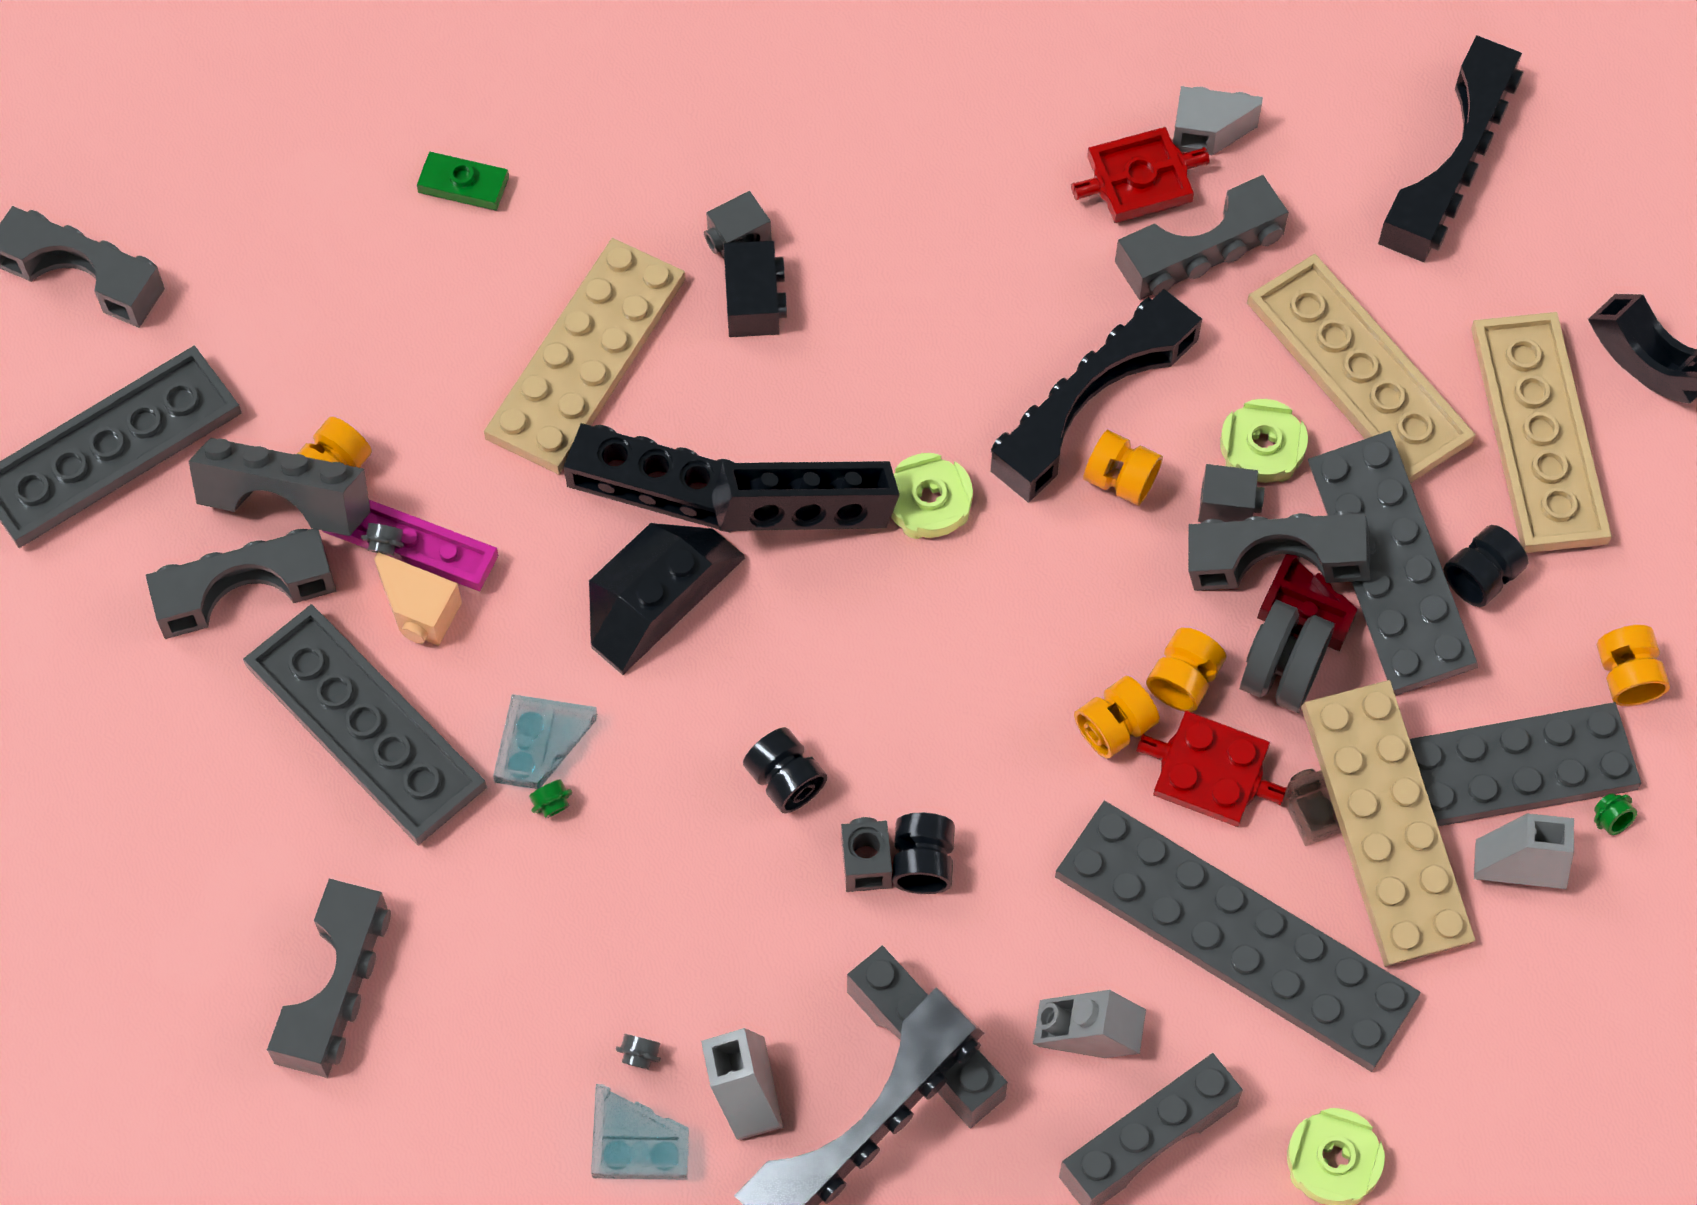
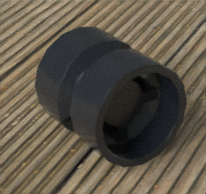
M1491 524L1473 538L1469 548H1463L1445 564L1443 570L1449 585L1456 594L1473 606L1483 607L1501 592L1503 584L1514 580L1526 569L1528 557L1523 546L1511 533L1500 526Z
M783 727L761 738L746 754L743 766L758 784H768L766 794L777 808L786 814L801 808L815 797L824 787L827 781V774L813 757H803L804 746L790 729Z
M925 812L910 813L897 818L894 846L899 853L895 855L893 860L892 883L895 887L917 894H936L950 889L952 885L953 860L947 854L951 853L954 849L955 824L951 819L939 814Z

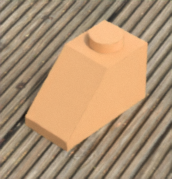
M378 552L374 560L399 631L404 637L415 643L423 644L427 641L439 646L462 604L458 584Z

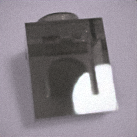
M1306 769L1294 775L1288 783L1283 802L1304 845L1308 846L1340 834L1341 830L1322 770L1316 772L1315 769Z

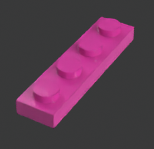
M369 500L371 512L350 536L323 531L368 549L369 543L361 539V535H366L368 523L402 529L401 542L404 543V547L395 548L394 556H387L479 592L499 556L498 550L494 546Z

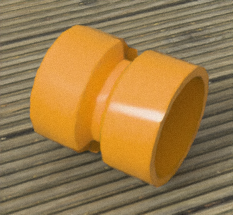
M329 417L313 435L315 443H306L297 454L308 458L340 462L344 465L360 468L371 455L372 450L365 438L352 426L339 418Z
M1106 430L1098 440L1088 460L1083 480L1104 490L1113 486L1117 496L1139 506L1148 495L1158 475L1163 456L1141 445L1133 449L1129 439ZM1119 461L1124 463L1121 470L1116 468Z
M1647 625L1624 626L1606 633L1598 639L1596 645L1603 668L1610 671L1606 680L1612 700L1617 705L1633 706L1644 704L1663 696L1669 691L1670 684L1662 661L1657 660L1660 650L1652 627Z
M1181 627L1175 631L1164 651L1166 657L1158 659L1147 678L1146 685L1151 693L1166 705L1183 712H1193L1197 710L1208 691L1209 685L1207 682H1211L1216 678L1227 656L1224 649L1210 636L1192 628Z
M1127 675L1104 690V699L1095 697L1074 712L1076 724L1087 743L1106 759L1111 758L1129 745L1130 735L1139 737L1158 724L1160 720L1158 710L1147 691L1135 679Z

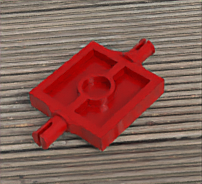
M1166 127L1088 148L1087 158L1094 172V178L1072 183V193L1075 200L1099 194L1106 202L1114 223L1193 202L1194 191L1187 177V169L1205 164L1208 165L1210 163L1209 154L1206 152L1207 149L1205 147L1182 153L1173 144Z
M1185 711L1177 733L1168 743L1142 734L1136 752H1141L1161 760V774L1155 786L1153 796L1235 827H1239L1245 808L1253 801L1255 795L1281 806L1287 787L1262 779V764L1270 746L1269 741L1189 711Z

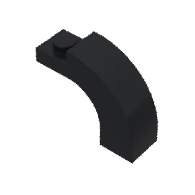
M1614 294L1588 319L1600 342L1613 359L1644 386L1661 396L1681 403L1690 404L1697 398V349L1679 342L1663 328L1643 294Z

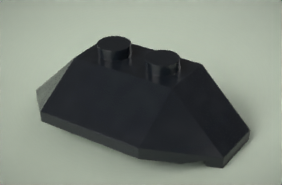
M650 523L589 580L591 648L624 675L745 559L744 554L712 528Z

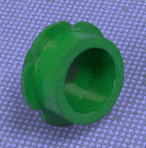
M561 779L544 785L529 795L534 805L531 811L533 813L542 812L545 818L562 812L570 806L566 799L572 795V790H566Z
M1614 793L1603 797L1594 809L1596 813L1594 822L1597 828H1604L1610 835H1617L1627 829L1637 816V810L1631 804L1632 798L1627 794L1621 796Z

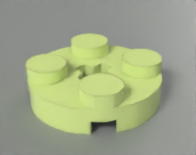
M1271 399L1251 400L1244 403L1243 408L1236 410L1234 413L1232 411L1224 421L1220 437V449L1226 460V466L1258 470L1257 482L1262 483L1289 480L1293 476L1294 471L1301 465L1308 444V433L1303 421L1301 420L1300 424L1298 419L1292 415L1291 408ZM1260 434H1267L1268 440L1275 442V444L1268 446V448L1259 447L1253 440L1259 439Z
M921 453L906 458L895 468L894 477L900 495L891 518L903 529L905 535L914 539L940 537L955 531L968 521L973 498V487L968 473L960 464L954 461L953 465L949 461L942 460L939 454ZM929 488L932 493L939 492L941 494L932 503L919 499L922 497V489Z
M1340 1108L1322 1110L1320 1114L1312 1115L1310 1118L1303 1120L1293 1132L1287 1149V1164L1292 1184L1297 1189L1302 1190L1306 1196L1321 1204H1358L1364 1196L1374 1189L1384 1168V1149L1382 1143L1380 1142L1379 1144L1377 1136L1373 1133V1127L1365 1118L1357 1113ZM1334 1146L1342 1148V1157L1349 1159L1348 1164H1340L1338 1168L1329 1166L1328 1160L1323 1158V1151L1331 1152Z

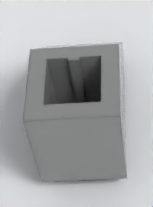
M1181 86L1173 144L1183 152H1191L1205 147L1209 155H1214L1258 127L1263 97L1251 96L1244 92L1229 93L1209 90L1205 87L1191 88Z
M1527 813L1476 839L1474 879L1567 889L1574 854V818Z
M1111 990L1043 999L1039 1003L1033 1044L1042 1048L1100 1058L1140 1054L1146 1009Z
M743 1028L701 1041L710 1087L736 1139L743 1140L783 1128L764 1036Z

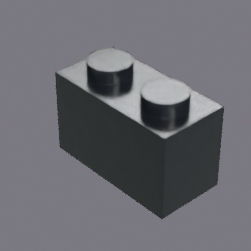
M774 241L724 243L729 337L779 335V318H787L786 292L777 293V282H785L784 260L783 257H775Z

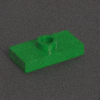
M429 151L417 182L418 193L497 211L509 179L508 169Z

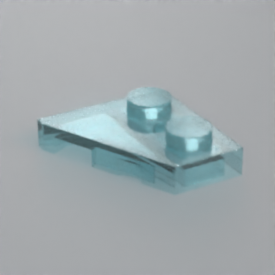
M512 694L493 774L495 783L532 789L541 788L595 723L598 715L597 707Z
M596 1084L591 1165L592 1178L688 1180L689 1128L670 1118H662L656 1115L652 1109L637 1101L633 1103L611 1092V1088L603 1084Z

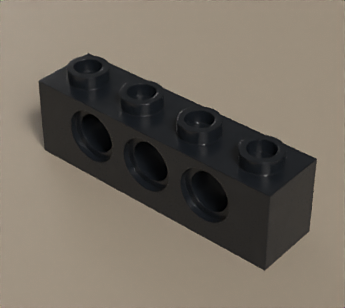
M581 423L564 464L566 484L569 488L720 530L712 501V494L722 464L734 462L727 459L713 460L705 458L683 447L673 449L658 445L654 440L644 436L633 438L622 435L605 425L590 426ZM613 460L625 461L619 466L608 465ZM654 471H662L666 473L665 475L657 478L648 476L650 473ZM696 482L707 484V486L701 489L689 487Z
M890 461L723 463L712 494V501L720 531L887 528L900 494Z

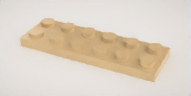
M611 238L485 428V440L560 475L580 424L583 423L590 426L593 424L684 283L685 271Z
M1313 254L1249 294L1247 304L1364 439L1391 431L1410 483L1473 443L1476 434L1316 254Z
M1550 312L1474 320L1471 331L1520 544L1526 553L1608 545L1612 537L1558 313Z
M1390 680L1304 702L1301 706L1384 967L1468 945L1476 941Z

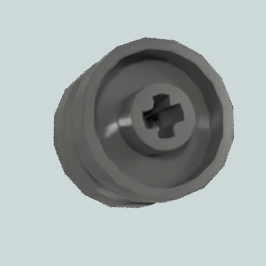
M1276 600L1264 624H1261L1254 638L1239 689L1262 698L1268 694L1277 675L1282 678L1275 696L1277 705L1299 713L1316 678L1336 624L1313 615L1305 622L1298 638L1294 637L1300 617L1299 610L1294 606Z

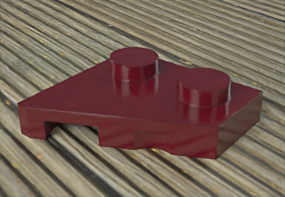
M1286 554L1261 605L1257 618L1265 621L1272 605L1276 600L1298 608L1300 617L1295 630L1297 635L1300 634L1307 619L1313 615L1331 621L1336 625L1328 647L1340 652L1358 609L1346 597L1336 593L1331 583L1325 582L1321 573L1313 575L1299 562V556Z

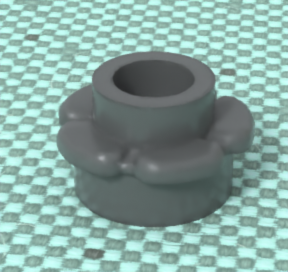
M368 523L366 535H361V539L369 543L368 551L380 552L385 555L394 556L395 548L404 547V543L401 542L403 530L396 527Z
M624 1034L621 1047L616 1046L617 1052L624 1053L622 1059L624 1064L649 1070L651 1061L659 1062L661 1059L657 1057L661 1043Z

